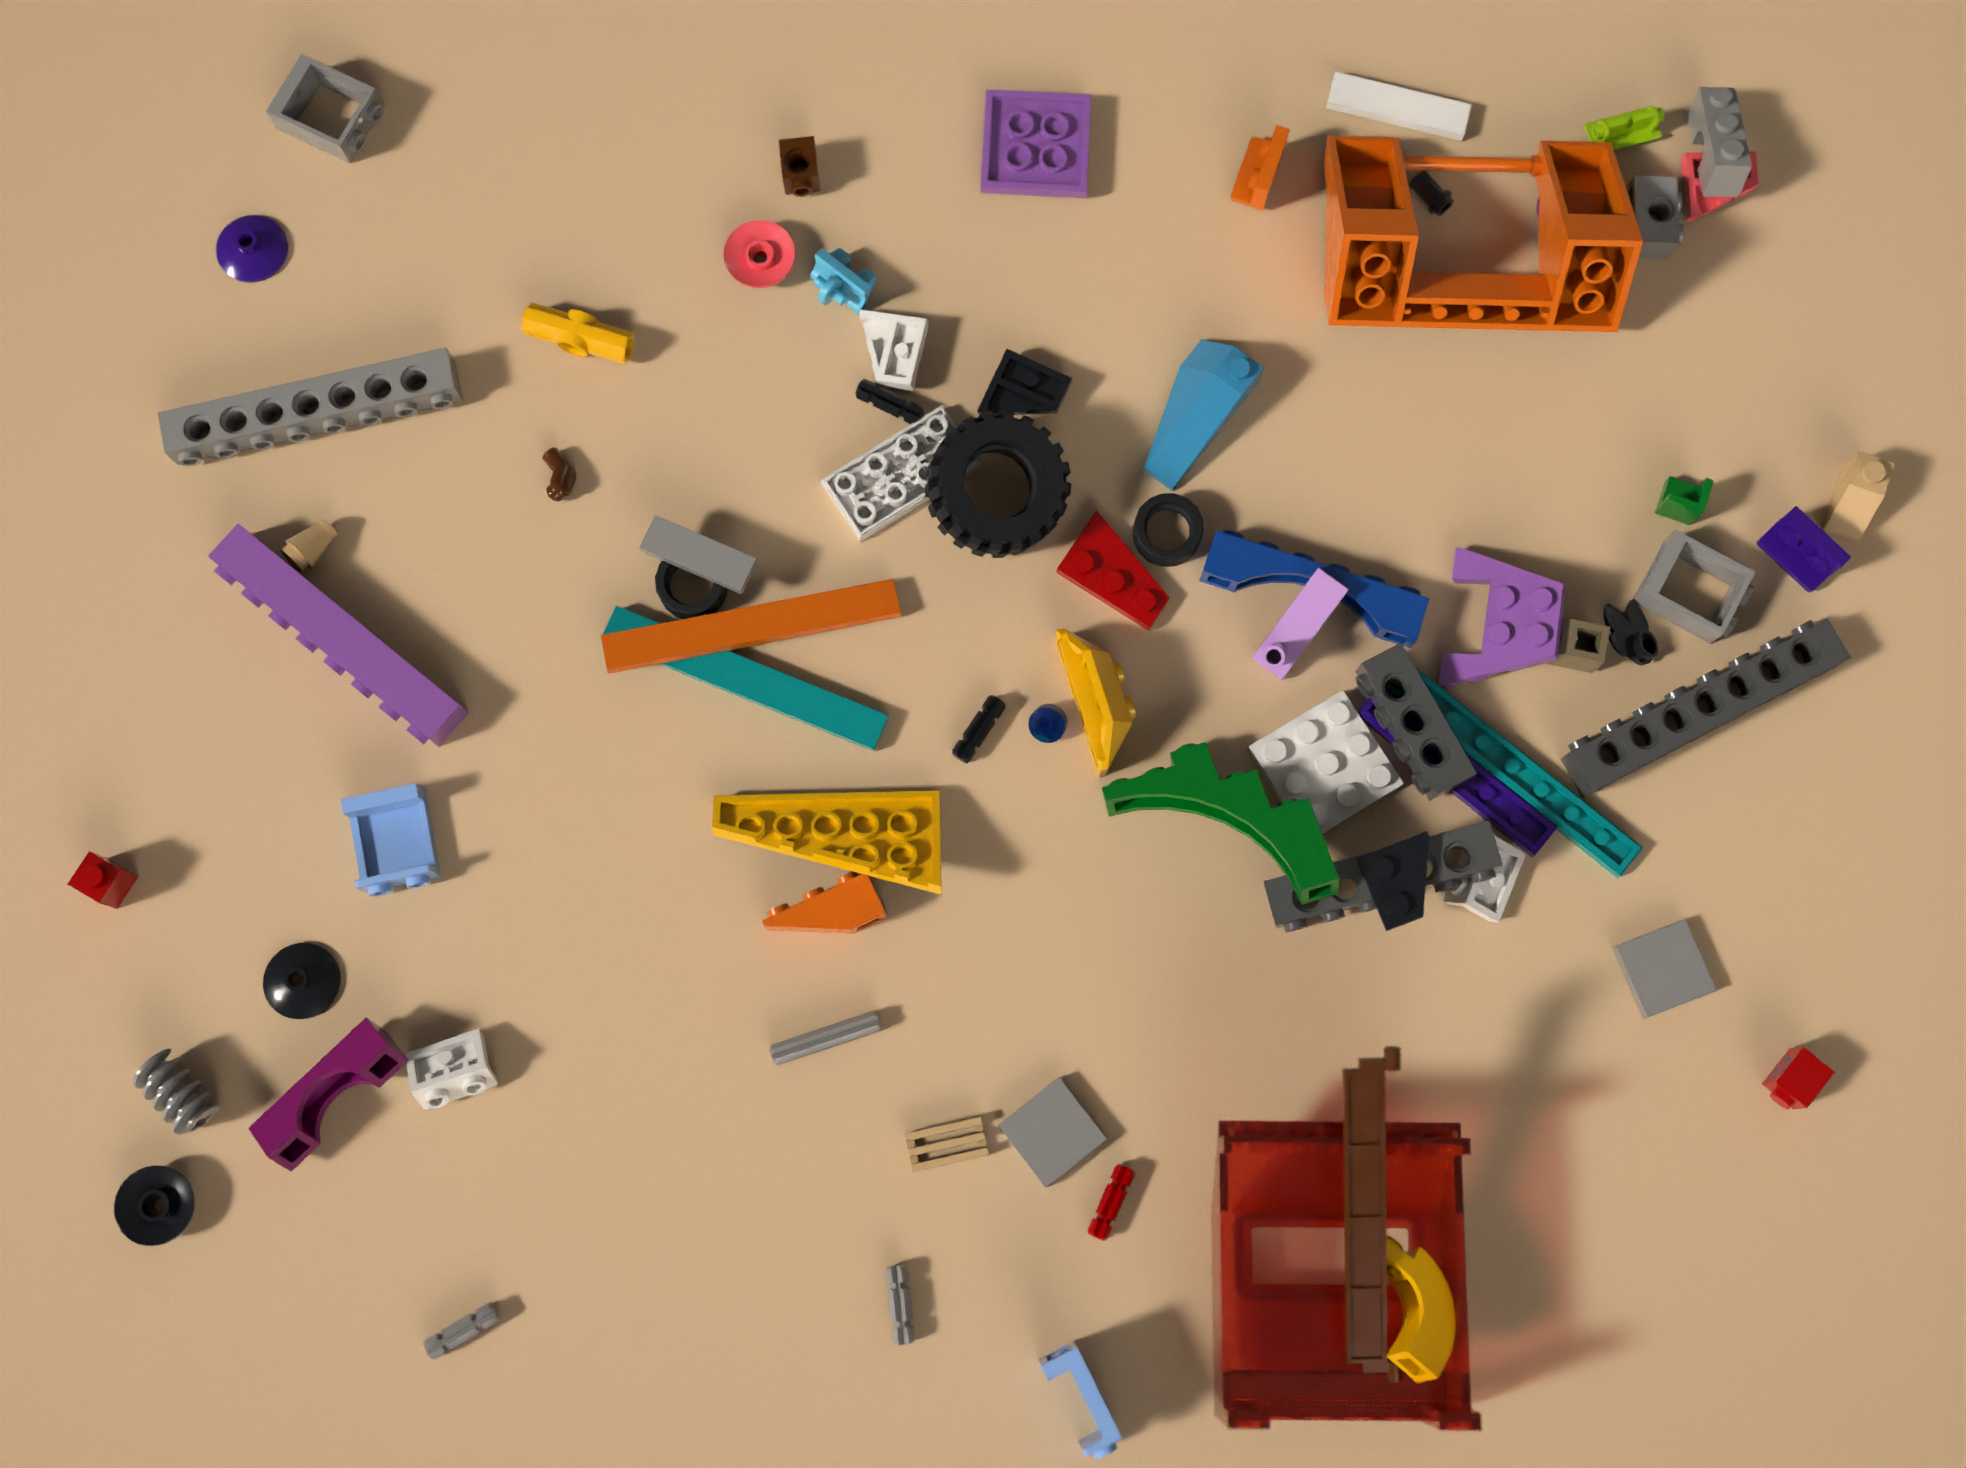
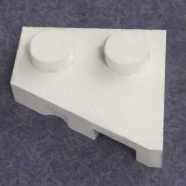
M860 310L859 315L864 327L866 343L871 355L872 367L878 385L913 391L929 328L927 319Z

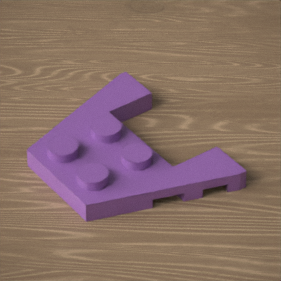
M1456 548L1452 580L1455 584H1490L1481 654L1442 653L1438 685L1443 689L1456 687L1455 684L1470 680L1476 682L1508 670L1509 672H1514L1558 660L1566 595L1565 585L1470 550Z

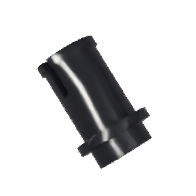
M1425 170L1418 173L1409 183L1410 189L1414 190L1429 206L1428 211L1431 214L1436 213L1437 216L1444 214L1454 202L1451 198L1452 193L1449 190L1444 191Z

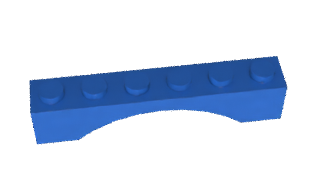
M1224 530L1223 532H1215L1199 580L1200 582L1231 592L1268 583H1293L1305 586L1315 571L1321 568L1349 588V591L1340 602L1348 606L1366 624L1374 637L1395 644L1402 643L1407 648H1411L1418 639L1429 598L1422 596L1419 590L1408 586L1396 588L1385 584V580L1374 575H1365L1364 577L1350 573L1347 567L1339 564H1329L1327 566L1314 562L1315 559L1305 553L1296 552L1292 555L1280 551L1277 545L1270 542L1260 541L1257 544L1245 540L1242 534L1235 531Z

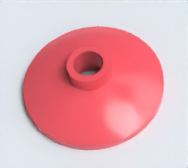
M754 220L740 225L730 234L724 247V262L730 275L740 284L751 288H767L778 284L790 273L795 262V247L788 232L778 224L766 220ZM758 256H765L767 258L763 263L755 262Z

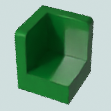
M1669 476L1664 483L1655 513L1690 525L1704 512L1714 480L1706 478L1696 486Z

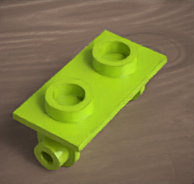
M1648 106L1584 124L1590 142H1611L1613 150L1617 151L1661 139L1662 134L1658 124L1664 120V112L1661 107Z

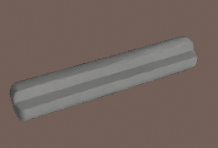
M871 1011L772 1044L769 1050L774 1064L780 1065L879 1032L882 1026L876 1011Z

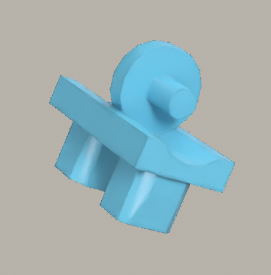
M840 247L830 253L823 248L815 254L816 263L810 275L814 280L813 284L821 289L818 301L823 305H828L835 300L840 305L846 304L857 314H860V310L866 309L869 295L875 289L877 276L867 268L860 270L857 274L849 269L852 260L849 254Z

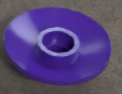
M247 215L232 221L223 229L216 244V257L221 268L233 279L246 283L260 282L273 276L283 266L288 254V241L284 231L276 222L260 215ZM253 240L250 246L243 247L247 241Z

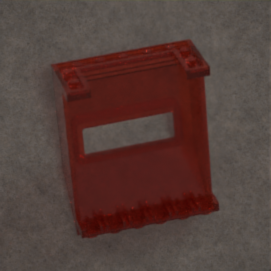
M1219 1121L1211 1207L1214 1416L1228 1429H1270V1420L1423 1421L1438 1430L1482 1431L1481 1413L1471 1409L1462 1155H1471L1470 1138H1461V1123L1385 1122L1386 1228L1407 1229L1408 1251L1422 1247L1436 1262L1451 1291L1456 1318L1453 1348L1440 1376L1437 1379L1417 1383L1403 1371V1380L1399 1383H1392L1387 1380V1372L1363 1373L1361 1364L1346 1363L1345 1284H1255L1253 1282L1252 1229L1254 1227L1344 1228L1343 1122ZM1387 1285L1388 1354L1400 1333L1403 1321L1401 1301L1392 1285Z

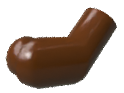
M552 447L542 456L544 462L553 471L550 485H548L546 492L550 499L560 502L572 492L576 472L556 447Z

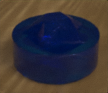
M1043 704L1037 707L1031 714L1028 722L1029 730L1033 737L1043 743H1053L1059 740L1068 725L1065 712L1054 704Z

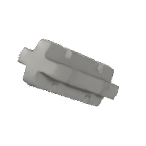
M905 1265L889 1266L886 1269L887 1284H890L891 1288L888 1290L891 1323H894L895 1328H892L893 1342L895 1345L911 1344L914 1342L915 1337L914 1328L910 1326V1320L913 1318L909 1287H906V1282H908L907 1267Z
M492 1303L485 1304L475 1310L476 1314H468L443 1329L442 1334L436 1333L426 1339L423 1345L428 1356L431 1359L439 1358L449 1352L448 1348H456L481 1333L482 1328L488 1329L498 1323L500 1316L496 1307Z

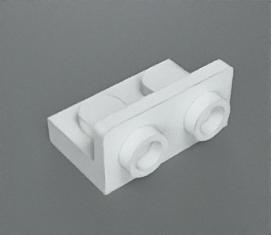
M1494 835L1503 864L1501 869L1495 871L1496 877L1473 883L1472 877L1458 880V887L1446 891L1443 901L1449 905L1463 906L1489 922L1499 923L1526 854ZM1461 850L1456 869L1465 868L1469 864V857L1463 850Z
M479 1028L405 1053L409 1060L406 1065L410 1091L425 1110L443 1107L450 1101L468 1095H478L498 1084L497 1078L489 1065L484 1035Z

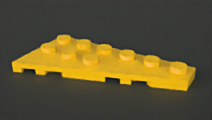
M940 790L714 796L712 817L714 836L942 895Z

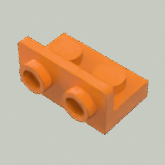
M1276 125L1272 138L1265 136V139L1255 136L1251 137L1230 196L1231 201L1263 211L1285 149L1290 129Z

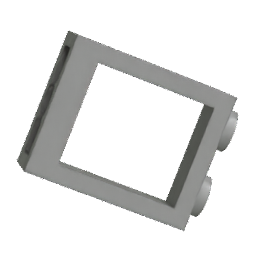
M301 54L266 110V113L278 130L351 163L356 153L361 152L364 148L366 136L372 126L380 121L385 105L376 88ZM319 85L360 103L338 140L298 121Z
M1675 529L1663 541L1633 599L1643 608L1712 643L1722 635L1727 637L1735 627L1738 617L1734 616L1738 605L1743 606L1752 594L1754 586L1750 585L1755 571ZM1677 558L1730 585L1712 622L1659 594Z

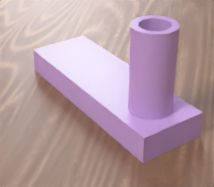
M1318 568L1252 659L1283 680L1349 591V588L1321 568Z

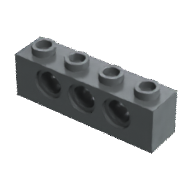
M1402 643L1360 664L1355 671L1357 677H1355L1356 684L1365 697L1369 696L1376 707L1374 714L1378 723L1383 729L1388 728L1395 740L1393 748L1402 762L1407 761L1414 773L1411 776L1413 784L1421 795L1426 794L1429 801L1469 781L1477 774ZM1394 684L1398 686L1402 697L1394 699L1388 696L1385 691V685ZM1404 717H1415L1420 723V731H1410L1404 724ZM1429 748L1434 750L1439 756V763L1437 765L1428 763L1423 757V749Z

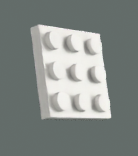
M1343 690L1247 748L1280 802L1288 799H1309L1322 834L1404 784Z

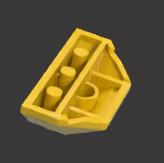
M1064 628L1058 629L1055 632L1054 640L1098 778L1106 776L1133 723L1132 719L1136 718L1135 708L1130 696L1124 698L1120 685L1125 683L1124 674L1120 663H1113L1110 652Z

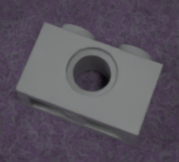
M1634 176L1626 189L1643 238L1639 258H1669L1676 247L1681 245L1684 236L1683 224H1679L1678 212L1682 206V192L1677 190V177ZM1650 214L1656 215L1660 221L1653 219Z

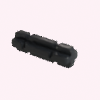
M862 379L857 386L855 392L857 399L865 403L871 401L874 407L897 418L902 416L904 418L903 421L909 424L917 422L923 416L924 408L913 401L907 403V398L882 386L878 389L875 387V383L867 379Z
M988 696L982 705L983 710L977 712L963 733V740H959L952 749L953 756L961 762H970L976 753L975 748L981 746L995 725L994 719H999L1005 710V703L998 697Z

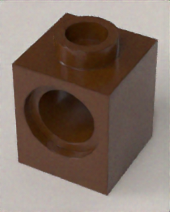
M814 136L780 139L779 150L785 195L793 194L794 196L804 197L812 194V192H820ZM797 166L807 167L803 172L793 171Z

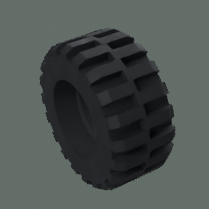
M1003 410L1000 415H994L992 411L981 412L975 419L970 416L961 421L958 427L953 428L945 436L933 454L926 473L928 482L925 485V497L930 498L931 502L928 509L931 517H937L940 522L937 528L944 536L949 533L955 539L953 544L960 549L966 546L972 549L971 554L981 557L985 553L992 554V558H1004L1007 554L1017 555L1040 542L1056 527L1057 521L1064 515L1068 506L1065 501L1071 494V483L1066 480V477L1071 473L1069 463L1062 462L1060 455L1064 450L1060 443L1057 442L1053 445L1048 439L1052 433L1044 426L1040 430L1032 426L1034 419L1026 415L1021 419L1014 418L1013 411ZM984 453L1002 454L1010 457L1022 467L1029 481L1030 498L1021 512L1009 518L994 517L981 511L971 501L965 488L964 476L968 465L979 455Z

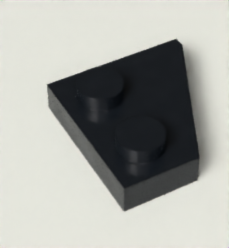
M1006 349L977 413L980 415L981 412L992 411L994 415H1000L1005 410L1013 411L1014 415L1057 414L1070 388L1072 378Z
M1427 831L1356 858L1386 932L1423 918L1429 847Z

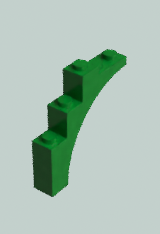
M1206 742L1185 744L1176 751L1170 752L1171 767L1152 768L1144 775L1131 779L1119 778L1112 781L1108 786L1102 787L1104 803L1109 816L1138 810H1173L1198 814L1224 823L1247 836L1269 854L1284 872L1301 905L1339 894V876L1309 799H1288L1271 809L1257 770L1249 772L1237 771L1228 775L1226 779L1220 780Z

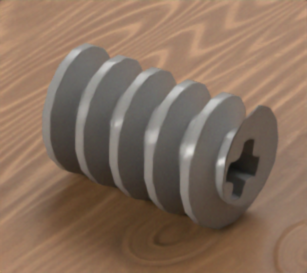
M168 1048L149 1058L138 1069L132 1082L136 1088H144L142 1091L143 1097L147 1100H153L152 1106L154 1110L163 1111V1120L166 1123H173V1132L180 1135L193 1132L206 1124L218 1113L221 1105L216 1103L208 1108L205 1104L212 1094L210 1092H205L199 1096L195 1094L202 1085L201 1081L196 1080L187 1085L186 1081L192 1074V1071L186 1069L177 1073L176 1070L182 1063V1059L178 1057L168 1062L166 1059L172 1049Z

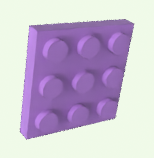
M986 89L981 193L1086 198L1091 95Z

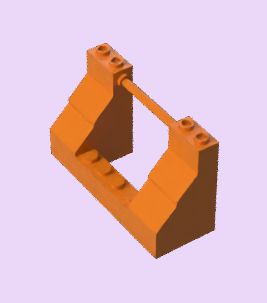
M1328 135L1323 169L1327 188L1324 297L1329 325L1580 332L1618 331L1643 245V238L1611 142L1540 140L1537 155H1532L1531 158L1406 156V153L1401 151L1399 137ZM1406 170L1530 173V176H1534L1540 195L1538 275L1412 272L1419 233Z

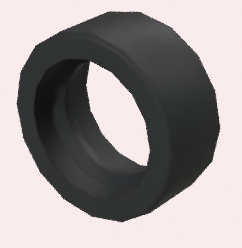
M1161 493L1149 498L1139 508L1133 525V542L1138 553L1148 562L1160 567H1175L1187 562L1196 553L1204 533L1203 518L1198 507L1188 498L1175 493ZM1173 511L1181 514L1186 519L1189 525V537L1180 548L1164 550L1150 542L1146 526L1149 519L1155 513Z
M665 561L659 564L655 575L656 592L665 609L676 618L687 619L716 613L723 605L728 588L714 582L711 594L705 600L691 605L679 602L670 591L671 577L679 567Z

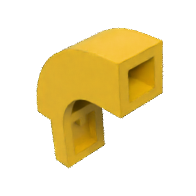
M1386 1235L1387 1280L1396 1290L1403 1311L1400 1333L1386 1357L1417 1383L1437 1379L1449 1359L1455 1338L1456 1318L1451 1291L1438 1265L1422 1247L1404 1252L1402 1245L1397 1240Z

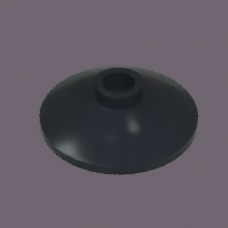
M311 943L289 945L277 952L265 969L263 977L265 997L270 1006L285 1017L291 1019L315 1017L328 1009L337 997L341 983L340 969L335 958L326 949ZM296 973H301L303 975V982L295 987L292 984V978Z
M167 1166L144 1167L132 1173L120 1186L114 1202L116 1223L120 1231L129 1240L137 1244L157 1246L168 1243L177 1238L190 1223L195 1205L194 1193L188 1180L177 1170ZM162 1198L165 1202V1208L161 1213H158L154 1207L156 1200Z

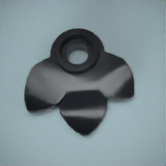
M1632 599L1629 601L1624 613L1610 603L1605 604L1603 618L1606 626L1610 627L1609 642L1613 649L1620 656L1629 658L1637 665L1643 666L1650 663L1652 658L1658 654V643L1655 636L1649 631L1647 619L1636 600Z

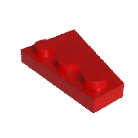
M1097 510L1056 571L1060 576L1148 631L1170 598Z

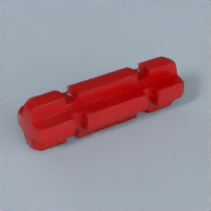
M1122 1164L1115 1166L1110 1177L1113 1180L1111 1184H1107L1096 1209L1097 1217L1096 1219L1092 1218L1089 1225L1088 1233L1091 1236L1102 1241L1108 1239L1112 1229L1110 1224L1118 1216L1128 1193L1125 1191L1126 1187L1131 1186L1135 1177L1134 1170Z

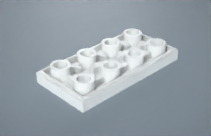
M943 405L820 480L821 485L860 542L930 499L925 497V485L928 482V476H926L928 465L945 436L953 428L958 427ZM979 457L971 461L964 477L982 467V461Z

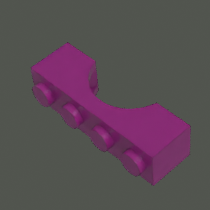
M366 1017L248 1129L269 1159L292 1172L321 1144L320 1126L322 1118L328 1106L340 1093L360 1084H370L380 1088L409 1060L391 1036Z

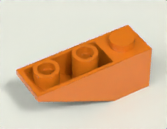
M850 872L838 878V885L824 891L823 887H818L805 893L802 896L803 902L792 907L788 903H784L767 912L769 917L762 920V923L769 931L854 934L886 919L887 915L869 876Z

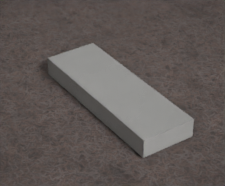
M656 515L639 547L641 552L739 594H743L758 562L757 558Z

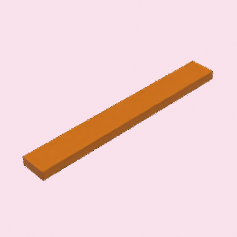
M888 579L600 636L608 674L898 618L901 617V610L894 580Z

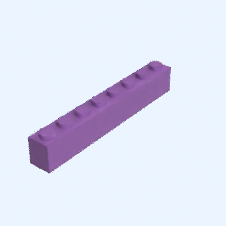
M239 523L208 555L211 560L219 565L214 570L215 573L231 586L236 580L242 584L245 589L241 594L258 608L263 603L270 607L273 611L268 616L284 630H287L291 625L299 631L300 634L295 639L312 653L319 648L328 656L323 662L340 676L345 670L355 678L351 685L367 698L373 693L383 701L379 708L393 720L397 721L400 716L411 724L407 731L422 744H425L430 739L439 747L468 714L456 701Z

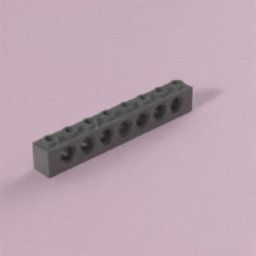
M1827 619L1814 625L1812 620H1809L1791 630L1794 637L1783 642L1781 637L1778 636L1759 647L1762 651L1761 654L1751 658L1749 653H1745L1727 663L1730 670L1719 674L1717 669H1714L1696 679L1699 686L1687 691L1683 685L1664 696L1667 701L1666 703L1655 707L1653 702H1650L1632 712L1635 719L1623 724L1619 718L1600 729L1603 734L1602 736L1591 741L1589 736L1586 735L1569 744L1568 748L1571 752L1560 760L1582 798L1852 658L1830 621ZM1793 649L1803 654L1804 663L1799 662L1795 658ZM1762 665L1767 666L1772 671V680L1764 676L1761 670ZM1730 681L1740 687L1741 696H1737L1731 691ZM1698 698H1702L1708 703L1709 713L1699 708L1697 704ZM1666 714L1672 715L1678 723L1677 730L1667 725L1665 721ZM1633 731H1639L1644 735L1646 739L1645 746H1640L1634 741ZM1601 747L1608 748L1613 753V763H1608L1601 757Z

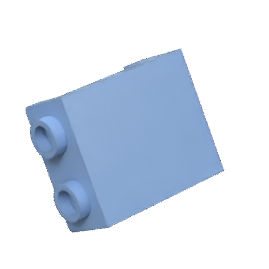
M417 783L341 799L343 814L350 818L360 877V879L355 880L357 889L365 893L369 892V896L372 897L392 893V887L404 884L407 885V888L423 887L430 884L431 878L441 876L426 790Z
M1074 1341L1038 1359L1048 1381L1068 1370L1071 1371L1098 1426L1097 1431L1078 1441L1085 1457L1093 1454L1095 1459H1099L1117 1449L1115 1442L1122 1439Z

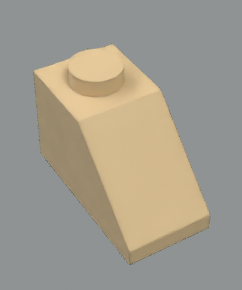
M1861 451L1841 466L1822 530L1858 542L1885 497L1895 463Z

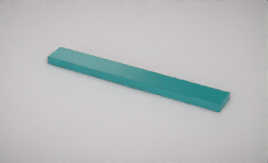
M616 606L603 635L661 623ZM730 651L659 664L871 751H875L889 719V716Z
M1415 667L1464 752L1558 826L1557 831L1616 878L1620 877L1643 847ZM1394 684L1385 685V689L1397 699L1402 697L1398 686Z

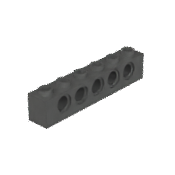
M1490 821L1429 837L1427 862L1430 864L1432 872L1426 878L1425 889L1434 887L1435 893H1440L1457 888L1458 880L1472 877L1473 883L1496 877L1495 871L1501 869L1503 864ZM1454 849H1461L1467 853L1469 864L1465 868L1456 869L1448 863L1447 854ZM1366 854L1333 862L1339 880L1349 879L1355 883L1357 887L1355 895L1349 899H1342L1337 895L1320 899L1318 904L1311 909L1302 908L1297 903V895L1286 875L1263 881L1276 928L1284 927L1286 933L1308 927L1307 920L1321 917L1323 923L1344 918V911L1359 907L1360 913L1376 910L1356 858Z

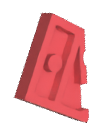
M1749 151L1752 168L1739 197L1703 196L1698 175V167L1701 163L1703 152H1685L1681 158L1687 222H1692L1755 190L1759 185L1756 151Z

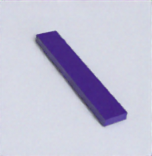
M1385 689L1388 696L1397 699ZM1369 697L1359 709L1358 714L1368 727L1393 746L1395 740L1388 728L1383 729L1378 723L1374 714L1376 707ZM1404 717V724L1410 731H1420V723L1415 717ZM1423 749L1424 759L1430 764L1437 765L1439 763L1438 754L1432 749ZM1467 755L1477 774L1469 781L1450 790V792L1483 819L1490 821L1493 827L1531 857L1535 856L1558 826Z

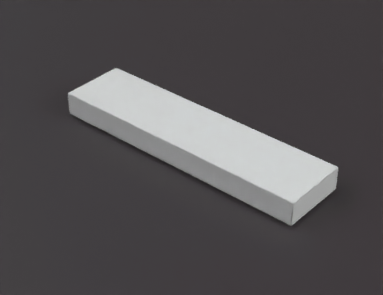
M1335 71L1326 109L1462 141L1472 104Z

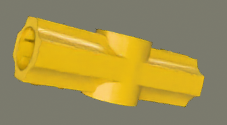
M531 302L526 307L522 317L521 330L524 335L557 344L560 349L575 356L587 357L588 354L625 365L630 360L634 350L635 335L633 332L600 323L594 316L580 310H570L566 313Z

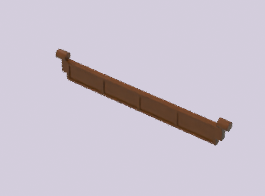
M1397 1046L1384 1047V1057L1358 1058V1068L1342 1069L1346 1363L1361 1364L1363 1373L1387 1372V1380L1392 1383H1399L1403 1380V1370L1386 1357L1385 1071H1399L1401 1069V1048Z

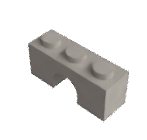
M1699 87L1687 117L1692 144H1704L1702 160L1698 167L1702 195L1708 197H1739L1752 168L1736 90L1731 87Z

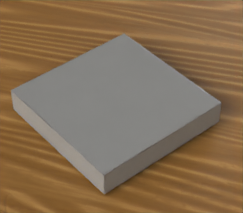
M1686 919L1612 947L1643 1019L1717 991Z
M1060 1077L998 1125L1045 1188L1107 1140Z

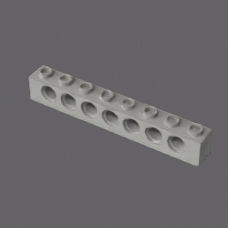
M445 347L158 412L165 454L177 465L194 466L200 464L203 459L212 457L230 458L236 456L239 451L252 448L265 450L273 447L274 443L287 440L293 442L304 441L310 438V435L322 432L330 434L344 431L346 427L357 424L375 425L388 417H410L423 409H445L451 407L454 402L463 401L455 360ZM427 381L422 389L413 390L417 382ZM391 389L386 397L377 398L382 390ZM355 397L352 404L342 407L345 399ZM319 405L316 412L306 415L307 410L311 406ZM283 413L279 421L270 423L274 415ZM247 421L243 429L235 431L236 426L240 422ZM210 429L208 436L199 440L200 434Z

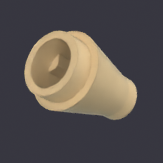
M321 519L315 525L286 540V546L280 551L293 567L302 572L307 567L311 569L327 546L338 534L326 520Z

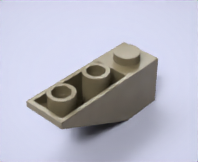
M1563 619L1558 660L1546 664L1593 673L1605 663L1610 627L1575 619Z

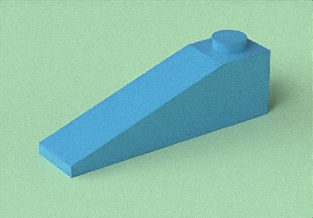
M1201 339L1180 365L1143 470L1173 491L1257 386L1264 367L1235 346Z

